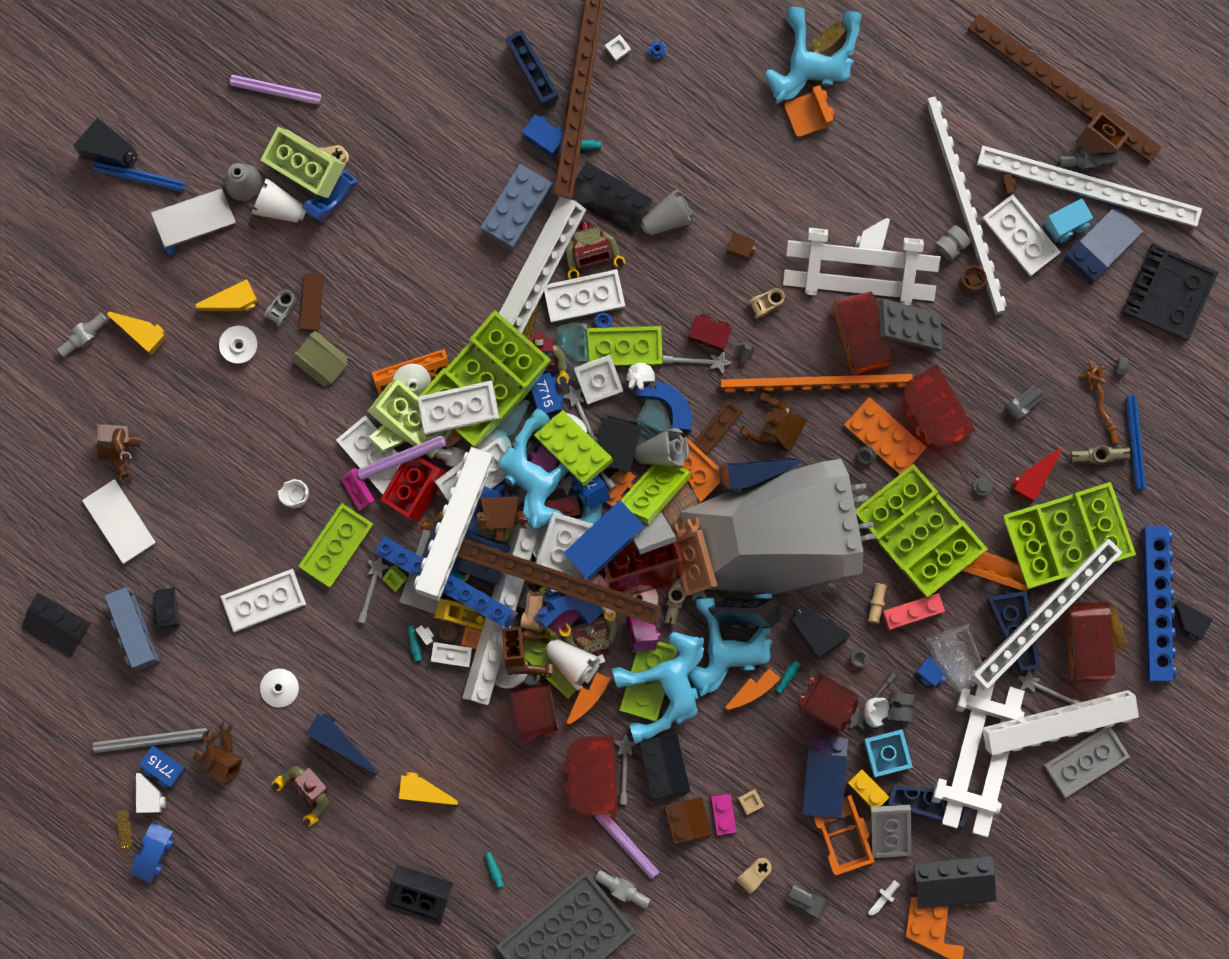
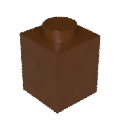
M733 232L727 248V254L748 261L749 256H754L757 248L754 245L755 239Z

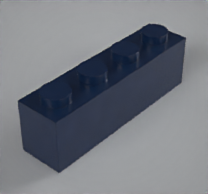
M523 30L507 37L506 45L542 109L558 101V92Z

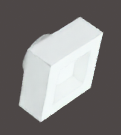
M618 35L605 45L606 50L615 62L631 52V48L621 35Z
M421 625L415 629L427 646L434 643L432 640L434 635L428 627L424 629Z

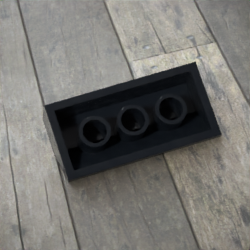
M587 161L575 180L573 197L570 199L632 236L652 205V198Z
M992 856L914 864L913 878L918 909L996 901L995 872Z

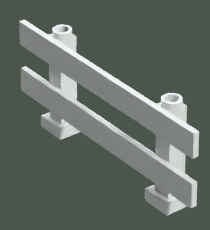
M809 228L808 240H811V243L788 240L786 256L809 258L808 272L785 270L783 285L805 287V293L808 295H816L817 289L900 297V303L905 305H911L912 299L934 301L935 285L915 283L916 270L938 272L940 256L918 254L923 252L924 243L921 239L904 238L903 249L906 250V253L823 244V242L828 240L827 229ZM821 260L904 268L903 280L898 282L819 273Z
M995 682L986 690H982L977 686L975 696L969 694L970 689L963 687L960 691L955 710L963 712L966 708L971 710L952 787L946 786L947 781L939 778L932 797V802L948 801L942 824L956 829L958 828L963 806L978 810L972 833L983 837H988L993 815L999 814L1001 809V803L997 799L1009 751L1000 756L992 755L982 796L967 792L986 715L1000 718V723L1022 718L1025 713L1020 709L1025 692L1023 690L1009 687L1005 705L990 701Z

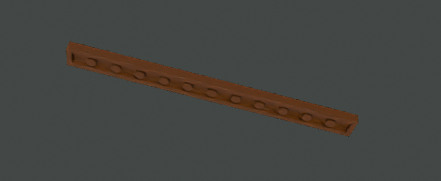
M584 0L552 192V195L566 199L573 197L604 0Z
M979 14L968 28V31L1091 121L1102 111L1130 133L1123 144L1148 163L1153 160L1162 148L983 15Z
M466 538L463 539L457 554L458 557L653 625H655L661 608L659 605Z

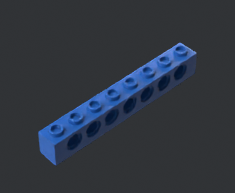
M1145 526L1142 528L1147 682H1171L1173 677H1176V666H1173L1176 649L1175 646H1172V639L1175 638V628L1172 627V619H1174L1175 612L1174 608H1171L1174 590L1171 589L1170 581H1173V570L1170 569L1173 552L1169 550V543L1172 542V532L1169 531V526ZM1154 542L1161 543V551L1154 549ZM1155 561L1162 563L1163 569L1161 571L1155 569ZM1156 580L1162 581V590L1155 587ZM1157 599L1164 602L1163 609L1156 607L1155 601ZM1157 618L1164 621V628L1157 627ZM1159 637L1165 641L1163 648H1160L1156 643ZM1158 657L1165 659L1166 665L1164 667H1160L1157 664Z
M384 536L374 553L416 577L420 576L423 570L421 569L423 558ZM449 575L443 593L504 628L511 626L517 615L516 611L455 576Z

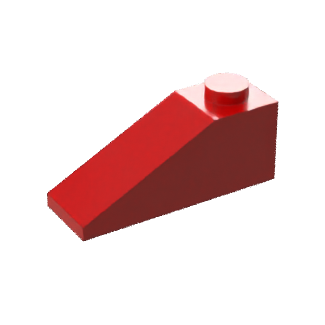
M1057 449L1025 471L1020 477L1016 476L1012 483L1014 487L1012 492L1033 503L1062 450Z

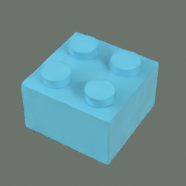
M1080 199L1049 215L1044 222V226L1054 244L1059 241L1064 243L1074 233L1079 235L1085 232L1087 227L1090 226L1093 216L1084 200Z
M903 729L863 740L873 778L913 767Z

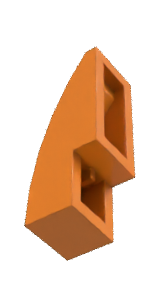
M768 669L757 683L750 678L725 709L729 711L751 703L769 691L781 678L771 669Z
M596 672L590 689L582 688L566 724L572 725L593 708L605 692L611 678Z

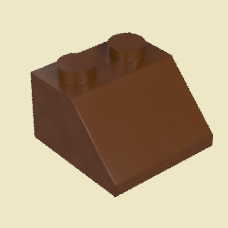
M1100 111L1076 142L1089 153L1116 152L1130 133Z
M702 797L665 806L674 844L712 835Z

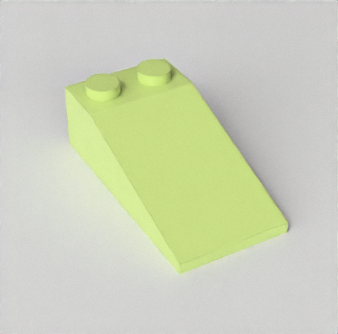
M399 379L390 382L368 409V412L381 424L413 446L438 436L444 437L446 441L454 430L424 435L418 396ZM439 449L427 453L426 455L430 458H433V456Z

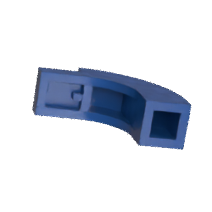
M343 170L329 198L318 195L313 199L307 200L302 207L310 217L316 218L321 222L344 202L359 181Z
M656 382V389H652V386L644 385L643 390L636 389V398L659 400L670 408L673 416L672 428H678L682 432H691L692 414L686 398L676 388L666 383Z
M556 591L543 599L546 606L539 609L533 619L537 624L546 628L561 613L573 610L581 621L591 624L603 610L598 605Z

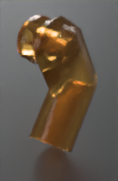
M443 509L437 510L432 520H421L422 530L432 529L434 520L442 522L444 517L442 516Z

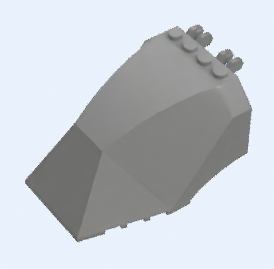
M841 459L819 462L780 473L751 487L743 488L742 492L728 491L680 512L681 522L687 519H699L700 525L698 530L703 532L717 586L709 590L775 595L849 581L861 575L863 571V547L861 541L876 539L875 534L860 536L859 529H869L874 526L873 522L858 524L854 503L869 499L867 495L853 498L852 491L864 490L866 484L851 486L849 474Z

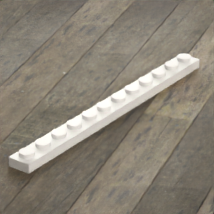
M934 96L928 98L926 104L979 267L983 268L987 275L985 285L996 316L1005 311V307H1007L1004 296L1001 297L999 293L1001 286L998 278L995 279L993 274L995 271L992 260L989 261L987 256L989 254L988 246L982 241L983 231L981 225H977L975 219L977 218L976 209L971 207L970 200H972L970 191L965 189L964 183L966 179L964 173L960 172L958 167L960 165L959 157L957 154H954L952 149L954 147L953 139L951 136L948 137V124L941 115V112H943L942 105Z
M982 146L977 165L1006 174L1011 173L1013 176L1194 228L1198 226L1202 208L986 146Z

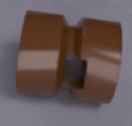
M970 266L965 269L959 282L961 290L968 295L978 294L987 281L986 272L979 266Z

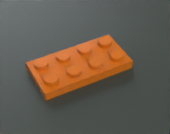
M870 397L844 424V427L865 446L872 447L876 455L898 475L908 469L927 448Z

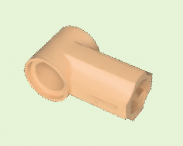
M541 592L527 593L526 608L521 618V628L536 632L542 631L543 626L537 624L533 619L537 615L538 610L544 607L543 599L545 595Z

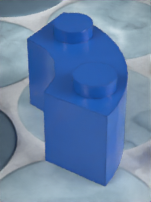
M151 823L141 842L143 846L139 855L136 854L130 872L131 875L152 883L155 876L159 877L163 866H161L166 851H170L174 842L171 839L173 831Z

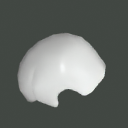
M293 479L284 482L283 487L278 491L279 500L286 507L300 508L309 497V489L301 480Z
M871 698L866 702L863 716L869 726L879 727L884 725L881 721L884 718H888V710L890 709L888 701L885 698Z

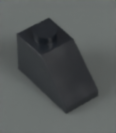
M175 588L155 591L157 624L161 629L181 626Z
M1180 600L1176 601L1174 608L1181 631L1186 633L1185 637L1192 641L1203 639L1213 619Z

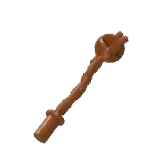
M1089 361V369L1086 370L1085 374L1080 375V378L1086 379L1090 383V390H1093L1095 385L1099 395L1098 409L1103 419L1108 423L1109 428L1106 430L1109 431L1111 442H1120L1116 431L1118 427L1114 426L1113 421L1104 410L1105 397L1100 383H1107L1103 379L1102 373L1105 366L1102 365L1100 368L1094 367L1092 361Z

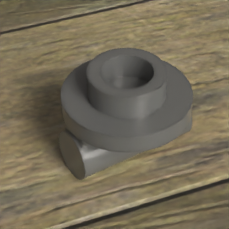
M748 342L740 343L735 348V354L740 358L741 364H746L748 358L754 353L753 345Z

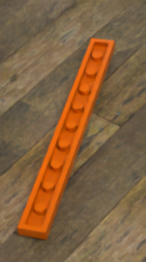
M913 375L723 379L720 382V389L725 390V393H735L736 390H744L746 393L755 392V389H763V392H773L774 389L782 388V391H793L794 388H801L802 391H811L814 387H820V390H831L832 387L848 390L851 389V386H858L859 389H869L870 386H878L880 389L889 388V385H897V388H907L913 382Z

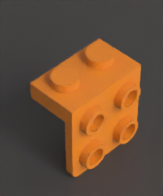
M820 85L813 87L812 93L788 101L784 105L797 137L808 135L833 124L835 114L832 107H828L826 102L828 101L827 93L821 89Z

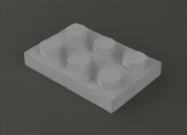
M910 805L871 807L873 858L911 856Z

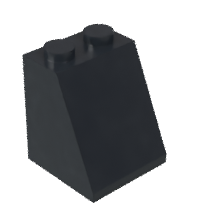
M98 117L73 145L82 158L125 168L132 166L137 161L138 154L133 146Z
M604 414L597 444L612 457L613 462L608 466L615 468L614 471L625 474L626 471L630 472L642 428L641 423Z
M801 608L792 614L791 625L816 660L851 636L848 631L809 608L806 610Z

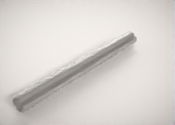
M202 728L94 742L93 751L99 753L203 739V733L208 730Z

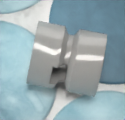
M956 225L947 231L946 237L942 236L935 243L939 252L950 261H953L960 254L959 250H964L971 243L968 235Z

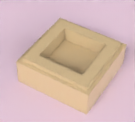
M755 789L738 798L746 815L764 807Z

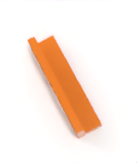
M445 349L372 372L380 395L382 393L381 386L392 382L395 372L404 365L418 364L423 366L428 371L432 382L438 375L435 373L437 369L443 366L447 368L449 362Z
M988 552L982 554L962 570L1022 591L1028 590L1018 562Z

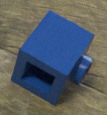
M927 657L915 672L921 677L920 681L927 687H930V685L935 687L937 684L940 686L947 678L944 675L947 670L930 657Z

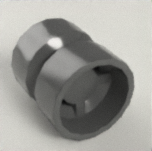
M890 693L889 704L892 708L888 710V720L912 723L914 711L911 710V707L914 706L915 695Z

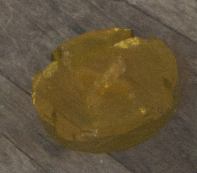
M835 23L825 29L822 33L823 37L814 40L812 44L814 51L820 53L832 46L843 35L845 27L841 23Z

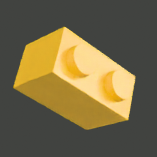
M862 769L847 783L870 808L880 807L889 798Z

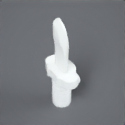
M894 880L885 891L881 888L879 892L882 896L869 910L868 914L874 915L879 912L887 900L893 902L894 898L891 895L900 884Z

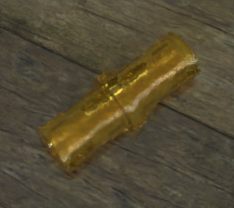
M1116 606L1104 610L1110 625L1108 628L1109 631H1112L1116 647L1127 644L1128 641L1123 630L1124 624L1120 621Z

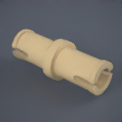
M875 583L873 597L869 603L871 608L868 622L879 624L882 607L885 606L883 601L887 585Z

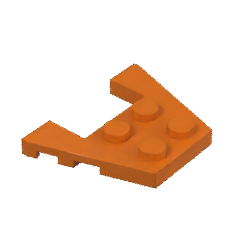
M911 897L905 937L949 959H963L964 946L944 943L949 906L918 909L917 898Z

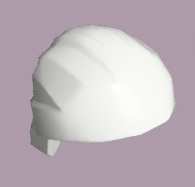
M636 363L628 369L626 380L630 381L629 388L631 390L635 385H638V388L643 390V383L655 382V374L649 365Z

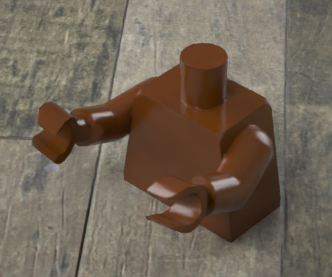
M761 392L757 400H761L762 404L769 403L775 408L764 416L766 424L763 428V433L765 435L752 432L744 425L740 433L743 434L745 439L750 437L751 440L761 445L773 444L776 448L790 453L807 421L793 415L792 409L783 401L774 397L770 398V395Z
M97 424L98 459L112 458L113 465L120 474L121 483L124 484L123 479L129 477V481L132 482L131 475L126 472L124 458H128L129 465L132 458L129 453V447H140V435H128L127 426Z
M518 497L480 498L481 512L476 515L480 531L494 530V541H505V529H513L518 524H520L519 528L527 529L529 518L525 516L523 511L516 512Z
M521 627L502 629L504 662L507 672H512L513 674H543L546 678L552 677L554 671L553 664H548L544 667L540 665H526L524 643L527 641L536 642L537 640L544 644H549L551 639L550 633L546 630L540 634L532 631L522 632Z
M224 721L220 724V730L223 732L221 747L216 748L214 745V741L218 736L217 732L212 733L209 739L208 734L210 730L202 735L203 740L207 742L206 752L197 749L193 755V760L200 763L198 771L222 784L239 774L244 758L231 753L233 744L230 731L233 725L230 723L229 729H225Z

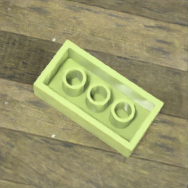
M277 127L261 158V161L313 193L329 198L346 165L293 132Z

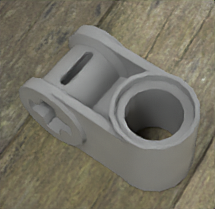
M288 290L280 291L273 303L265 311L263 317L265 319L269 318L280 328L296 305V297ZM284 296H291L290 303H282Z

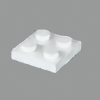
M610 355L574 367L587 404L623 392Z

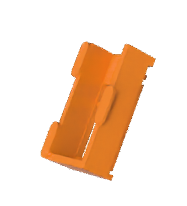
M851 795L843 798L842 818L852 815L855 825H849L847 828L827 834L824 824L837 819L814 817L816 826L821 829L830 854L828 860L835 875L875 862L867 841L869 832L863 818H859ZM856 828L866 856L839 865L829 837L847 830L852 831Z

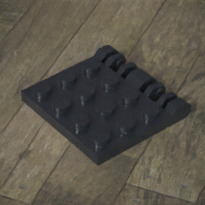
M1151 244L1148 250L1151 254H1146L1145 258L1159 265L1156 269L1147 264H1142L1141 270L1154 274V276L1138 272L1134 285L1147 290V292L1131 288L1130 292L1133 295L1144 299L1140 303L1132 298H1127L1126 304L1128 305L1123 306L1121 313L1188 342L1218 275V271L1159 245Z

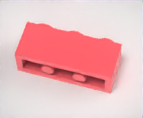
M937 593L928 598L925 597L882 612L887 630L890 631L942 614L945 610L940 595Z

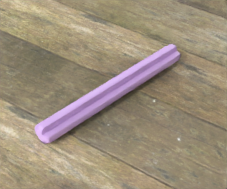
M231 75L230 77L231 86L319 105L321 102V95L318 93Z
M438 436L357 470L358 477L364 480L442 448L446 445L445 439L442 436Z
M597 802L589 805L588 810L647 876L653 879L659 873V870Z

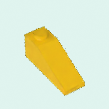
M246 279L195 305L199 311H250L259 302Z
M113 312L107 313L117 325L151 355L167 339L163 335L165 331L158 324L153 326L150 322Z
M445 599L438 601L434 618L481 631L483 630L486 618L464 604Z
M406 772V776L401 775L399 799L458 805L459 801L423 778L418 777V773Z

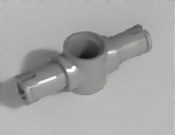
M100 313L89 323L86 322L84 324L82 322L71 330L70 339L57 349L58 352L65 358L77 347L84 348L95 340L94 335L97 334L96 331L106 324L108 319Z
M456 447L439 448L433 457L443 460L446 466L454 468L463 461L467 451Z
M600 870L595 878L596 881L608 887L613 896L625 903L626 901H632L646 909L651 899L636 891L637 888H635L634 884L622 877L614 878Z

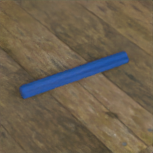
M95 161L93 165L95 172L183 192L185 188L184 181L100 161Z
M1130 395L1125 399L1134 485L1136 490H1142L1146 488L1137 397Z

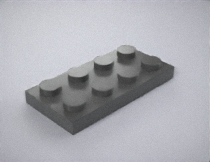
M886 299L878 301L880 338L937 352L943 350L940 313Z

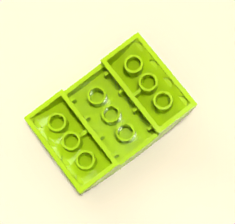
M495 310L471 336V341L446 369L443 368L419 395L420 397L492 381L499 419L455 429L474 447L494 431L519 405L551 361Z
M914 464L856 509V515L862 523L873 522L874 527L867 529L868 532L875 534V541L927 598L988 550L967 524L961 521L940 497L938 491Z
M1111 482L1003 515L1027 589L1068 578L1107 539H1110L1123 552L1114 562L1136 555Z

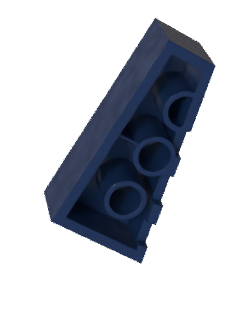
M1027 591L993 596L986 599L1004 641L1031 615ZM1036 641L1014 662L1018 672L1041 668Z
M893 786L890 789L886 806L910 805L911 816L943 825L942 821L948 801L932 802L935 788ZM967 789V792L973 793L974 791ZM963 806L957 830H961L964 827L969 807Z

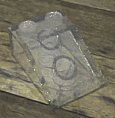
M969 624L954 626L926 639L933 659L956 692L976 684L969 676L982 664V660Z

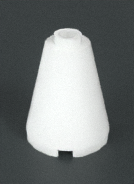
M266 179L264 183L267 186H262L254 206L257 210L253 209L252 214L296 223L298 220L302 221L306 210L302 207L303 204L272 181Z
M552 640L546 647V655L573 688L577 690L583 688L581 684L584 681L588 683L593 678L600 666L597 664V661L600 662L597 656L561 640Z

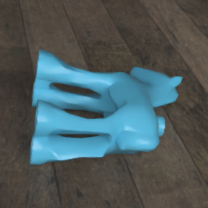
M788 7L786 13L787 22L795 32V46L791 56L790 72L788 76H783L771 69L767 70L764 74L776 98V104L783 100L794 98L805 86L807 80L822 81L824 86H833V82H844L849 79L850 69L854 60L848 57L854 52L862 16L861 13L853 11L843 13V26L847 32L846 41L838 52L829 57L817 52L807 51L805 43V9L801 7Z
M538 408L525 422L523 429L515 438L514 448L507 447L505 454L498 462L500 469L506 475L505 480L511 486L517 484L527 493L523 512L529 518L528 523L530 524L531 532H534L536 528L539 529L542 526L548 525L552 512L562 514L558 510L546 507L544 503L547 497L554 492L560 480L569 472L561 463L551 472H546L542 467L527 460V440L550 421L547 414Z
M758 594L753 597L772 598V594ZM714 598L696 600L697 609L707 618L710 632L708 667L704 669L696 666L688 674V678L694 684L696 690L700 692V696L718 689L729 667H743V670H754L755 665L766 664L771 658L770 647L772 640L766 639V636L771 632V628L764 629L762 626H759L757 632L748 642L724 641L722 639L719 621L708 610L709 607L715 605Z
M672 632L669 635V642L679 651L677 658L661 662L657 666L641 672H630L620 667L612 669L617 688L639 685L649 681H661L663 690L670 699L665 714L658 721L648 725L641 723L630 724L635 744L669 729L673 721L680 725L685 720L693 719L697 715L698 709L696 708L695 700L699 698L696 688H691L688 674L703 657L704 639L702 637L698 638Z

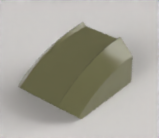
M314 331L294 354L291 361L325 387L332 384L347 366L348 357Z

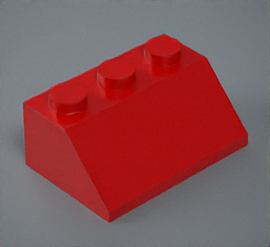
M422 457L405 462L399 466L380 500L404 516L419 522L439 489L434 481L447 472Z

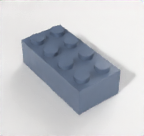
M520 164L481 225V232L514 251L552 191L553 183Z
M125 587L105 595L106 601H104L107 612H110L113 616L111 623L114 630L119 632L118 642L127 653V655H124L127 665L136 670H141L160 662L133 590Z

